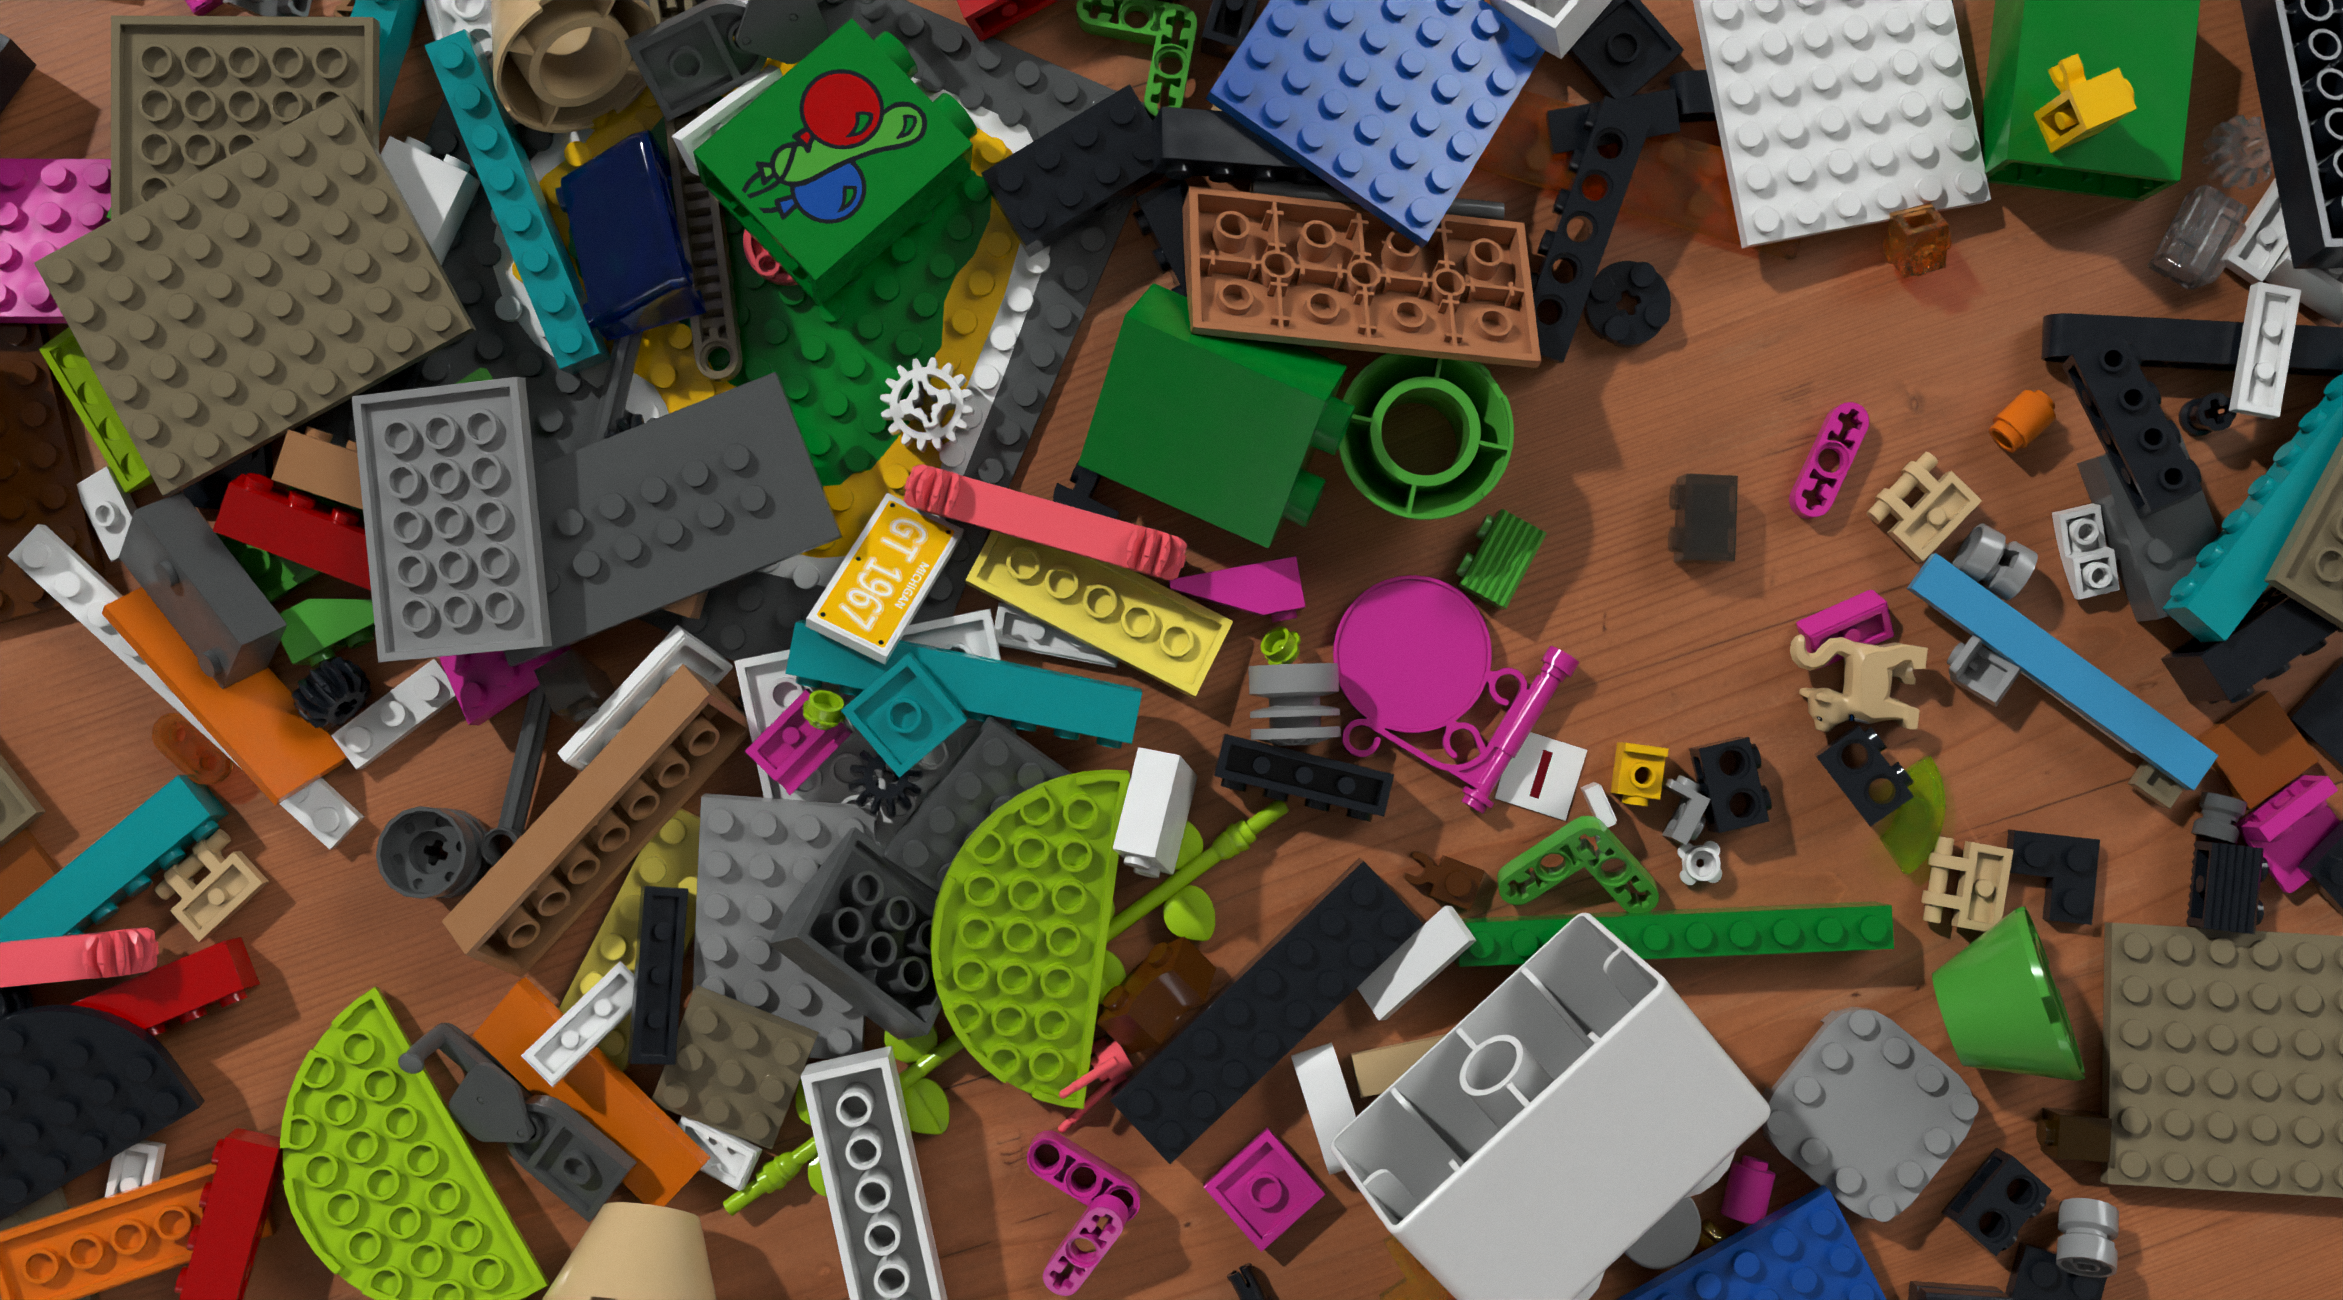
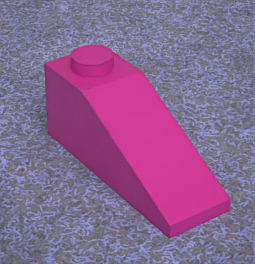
M1296 556L1169 580L1170 589L1177 593L1260 617L1271 615L1272 623L1296 619V610H1302L1306 607Z

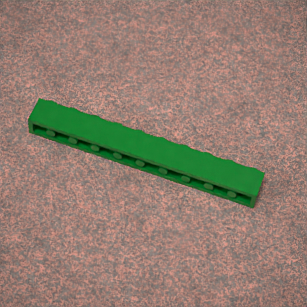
M1876 901L1651 910L1650 912L1629 913L1627 911L1589 913L1642 959L1894 949L1892 905ZM1580 913L1461 918L1477 941L1453 962L1459 967L1524 964Z

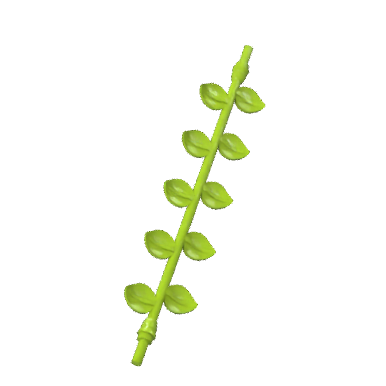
M1275 800L1246 822L1241 819L1236 824L1231 823L1226 831L1221 832L1214 840L1212 846L1204 852L1203 839L1199 831L1193 824L1187 821L1175 870L1178 871L1116 916L1114 901L1112 902L1107 943L1162 903H1164L1163 914L1166 926L1173 934L1179 937L1185 936L1191 940H1209L1215 928V909L1209 896L1201 888L1190 885V883L1221 860L1231 859L1239 855L1240 852L1250 849L1249 845L1257 840L1256 835L1290 811L1285 803ZM1108 950L1105 952L1099 1004H1103L1106 994L1113 987L1120 985L1127 977L1120 959ZM934 1024L928 1035L902 1040L896 1039L885 1030L886 1047H893L895 1058L905 1063H913L898 1074L911 1131L935 1135L944 1133L950 1120L947 1096L936 1081L923 1077L965 1046L955 1033L938 1045V1032ZM800 1078L795 1107L801 1120L811 1125ZM814 1136L794 1151L782 1153L773 1160L763 1163V1168L756 1172L754 1180L748 1183L743 1190L737 1191L723 1201L726 1211L731 1216H734L765 1192L771 1194L777 1189L782 1190L787 1182L791 1181L799 1173L801 1166L809 1160L808 1179L810 1185L818 1194L827 1197Z

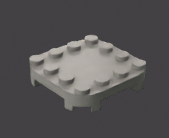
M1849 1007L1839 1011L1832 1010L1820 1020L1823 1023L1821 1028L1771 1089L1765 1088L1762 1097L1769 1104L1771 1112L1768 1120L1762 1125L1764 1132L1762 1135L1773 1148L1784 1155L1820 1186L1825 1185L1831 1191L1833 1197L1842 1205L1864 1218L1887 1222L1894 1216L1899 1215L1914 1202L1965 1139L1974 1122V1117L1978 1113V1102L1972 1096L1969 1086L1955 1071L1890 1018L1866 1007Z

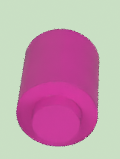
M1743 1155L1741 1162L1732 1161L1721 1208L1723 1215L1749 1224H1755L1766 1217L1775 1179V1173L1768 1170L1769 1162Z

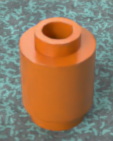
M2023 390L1994 417V424L1989 428V434L2000 447L2008 452L2014 453L2018 448L2024 449L2055 421V404L2047 394L2040 390L2035 392Z

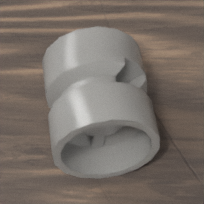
M1981 523L1973 528L1962 542L1952 565L1976 582L1983 580L1984 588L2004 600H2010L2020 592L2035 569L2038 554L2017 541L2006 543L2004 534Z
M2070 1198L2059 1203L2058 1230L2064 1235L2058 1237L2056 1265L2068 1273L2079 1276L2102 1278L2115 1275L2117 1273L2118 1251L2112 1240L2118 1237L2119 1210L2109 1203L2095 1199Z

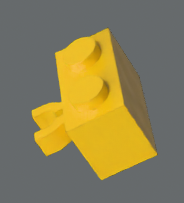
M2077 53L2059 61V65L2048 70L2053 83L2061 94L2033 114L2050 153H2053L2100 133L2136 110L2137 107L2134 103L2133 87L2127 79L2123 78L2119 67L2086 80L2083 64Z

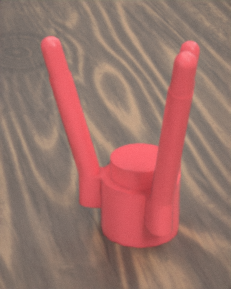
M1103 1037L1094 1042L1091 1054L1095 1053L1096 1056L1090 1060L1094 1069L1059 1092V1097L1064 1099L1097 1078L1101 1082L1107 1080L1085 1100L1084 1109H1076L1059 1125L1058 1131L1060 1133H1064L1114 1086L1126 1080L1127 1076L1125 1073L1133 1069L1122 1046L1115 1040L1107 1043Z

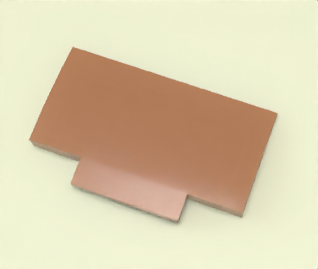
M1195 186L1188 187L1182 212L1185 276L1191 334L1531 368L1539 367L1541 355L1524 223L1445 214L1428 243L1421 248L1358 204Z

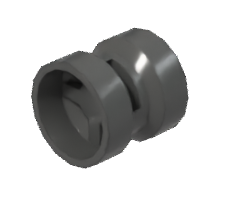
M2202 792L2199 806L2202 809L2201 814L2203 818H2198L2194 821L2191 834L2236 845L2240 831L2234 826V823H2237L2238 819L2244 816L2247 802L2229 796Z

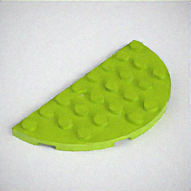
M1104 769L1060 776L1040 783L1000 806L965 841L943 879L935 903L930 941L932 971L945 1016L956 1036L967 1051L1003 1083L1008 1082L1018 1089L1030 1093L1035 1099L1058 1106L1084 1109L1087 1085L1064 1099L1059 1097V1092L1089 1072L1119 854L1113 850V845L1129 786L1130 773L1128 770Z
M372 988L337 1015L314 1049L309 1050L295 1076L287 1098L280 1137L285 1175L283 1185L290 1210L300 1232L313 1252L334 1274L340 1275L349 1284L362 1291V1294L374 1300H521L551 1285L461 1128L452 1117L450 1109L425 1066L421 1072L416 1074L407 1073L399 1067V1056L406 1053L412 1044L380 988Z

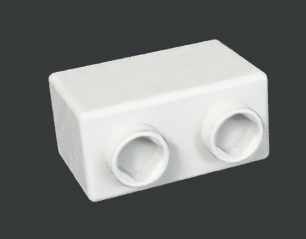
M1580 913L1333 1138L1330 1149L1388 1231L1456 1300H1589L1599 1288L1606 1269L1684 1198L1701 1194L1720 1180L1730 1167L1736 1149L1768 1120L1771 1109L1767 1101L1668 981L1591 914Z

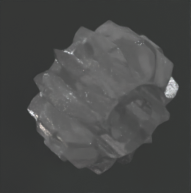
M2239 115L2231 118L2226 123L2222 122L2211 131L2212 136L2201 145L2210 154L2204 156L2200 163L2212 165L2213 170L2208 178L2215 179L2222 176V188H2231L2237 185L2239 190L2248 189L2254 186L2256 182L2261 183L2267 180L2272 174L2270 169L2273 168L2266 128H2261V116L2246 120L2244 115Z

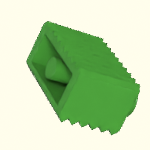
M1504 509L1497 511L1494 517L1487 514L1475 534L1477 538L1481 539L1474 554L1467 551L1455 571V574L1461 577L1457 587L1499 610L1506 609L1547 533Z

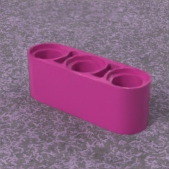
M1042 1131L1032 1139L1027 1153V1163L1030 1170L1037 1176L1086 1206H1089L1097 1196L1111 1195L1112 1192L1120 1189L1126 1190L1133 1197V1202L1127 1206V1221L1132 1220L1137 1215L1140 1208L1141 1194L1138 1183L1132 1177L1055 1131ZM1043 1144H1050L1058 1150L1059 1158L1052 1163L1042 1162L1036 1155V1149ZM1079 1167H1088L1094 1171L1096 1180L1092 1184L1081 1185L1074 1180L1072 1173ZM1105 1214V1216H1104V1217H1106V1218H1108V1219L1112 1218V1217H1111L1110 1215H1108V1214Z

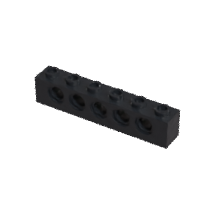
M1607 96L1599 101L1598 106L1591 104L1582 126V130L1588 131V135L1583 148L1576 146L1570 158L1567 171L1573 173L1568 189L1560 188L1554 202L1552 213L1558 214L1553 231L1546 229L1540 241L1537 254L1543 255L1539 270L1538 272L1530 271L1540 355L1542 358L1557 363H1563L1566 358L1655 114ZM1607 136L1615 140L1618 146V153L1615 158L1607 159L1599 154L1597 142L1600 137ZM1586 178H1595L1602 184L1603 194L1599 200H1589L1584 196L1582 184ZM1571 219H1580L1587 225L1588 235L1583 242H1575L1568 236L1567 225ZM1560 259L1568 261L1573 268L1572 279L1565 284L1556 281L1552 275V266L1555 261ZM1543 300L1552 301L1558 308V318L1551 325L1542 323L1537 316L1538 305Z

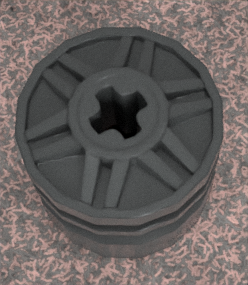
M424 806L404 810L387 823L379 836L376 851L379 872L390 888L405 897L434 899L453 898L467 894L491 868V865L483 858L480 849L481 841L488 831L480 819L464 810ZM441 846L445 852H448V857L446 860L445 856L439 854V849Z

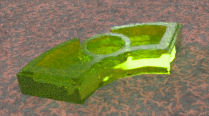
M1925 756L1905 769L1914 781L1912 785L1907 787L1914 797L1897 808V813L1891 827L1880 837V840L1902 873L1907 875L1914 871L1931 853L1938 841L1944 823L1946 809L1944 785L1939 770L1931 756Z

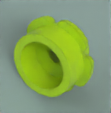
M1282 626L1270 630L1263 638L1261 651L1265 658L1269 660V665L1291 664L1299 655L1300 648L1298 645L1301 642V638L1295 631L1290 632Z
M827 690L814 691L803 704V716L811 726L817 729H831L837 726L839 722L845 720L846 716L841 711L844 707V701L834 692Z

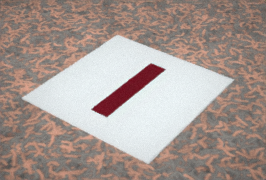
M1530 732L1516 757L1511 759L1503 772L1495 799L1566 821L1587 750Z

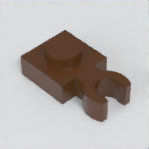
M1417 851L1411 853L1410 857L1423 863L1424 870L1418 876L1404 872L1403 878L1414 885H1422L1426 882L1432 883L1428 893L1429 896L1466 910H1471L1485 872L1484 870L1442 855L1439 866L1433 865L1431 858L1426 854Z

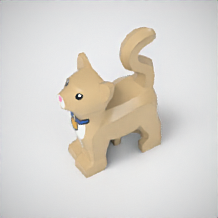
M1802 634L1795 636L1791 641L1790 654L1792 660L1800 668L1811 671L1824 667L1837 654L1844 657L1843 694L1829 688H1801L1799 690L1800 695L1808 698V713L1814 719L1817 730L1829 732L1834 726L1847 720L1866 724L1893 720L1903 728H1918L1920 710L1899 701V699L1891 698L1890 690L1893 676L1897 677L1899 682L1915 685L1916 678L1914 677L1913 669H1926L1928 648L1896 642L1877 646L1854 642L1840 637L1830 638L1815 653H1808L1806 651L1805 637Z

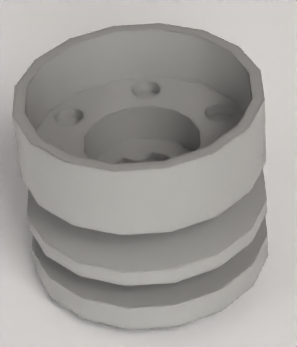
M1338 663L1275 664L1248 667L1249 695L1269 698V707L1250 712V718H1269V728L1250 729L1251 740H1260L1274 746L1314 745L1333 737H1341L1340 726L1321 727V716L1340 715V709L1320 705V696L1339 692Z

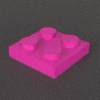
M1268 1127L1263 1129L1203 1184L1205 1190L1260 1252L1267 1248L1325 1195L1322 1187Z

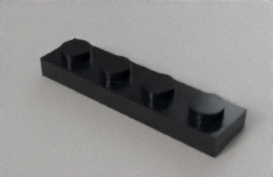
M641 886L628 1063L675 1065L688 888Z

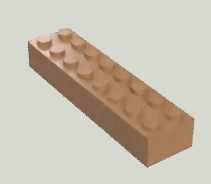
M682 664L442 920V923L464 954L522 978L750 734L745 711L731 695Z

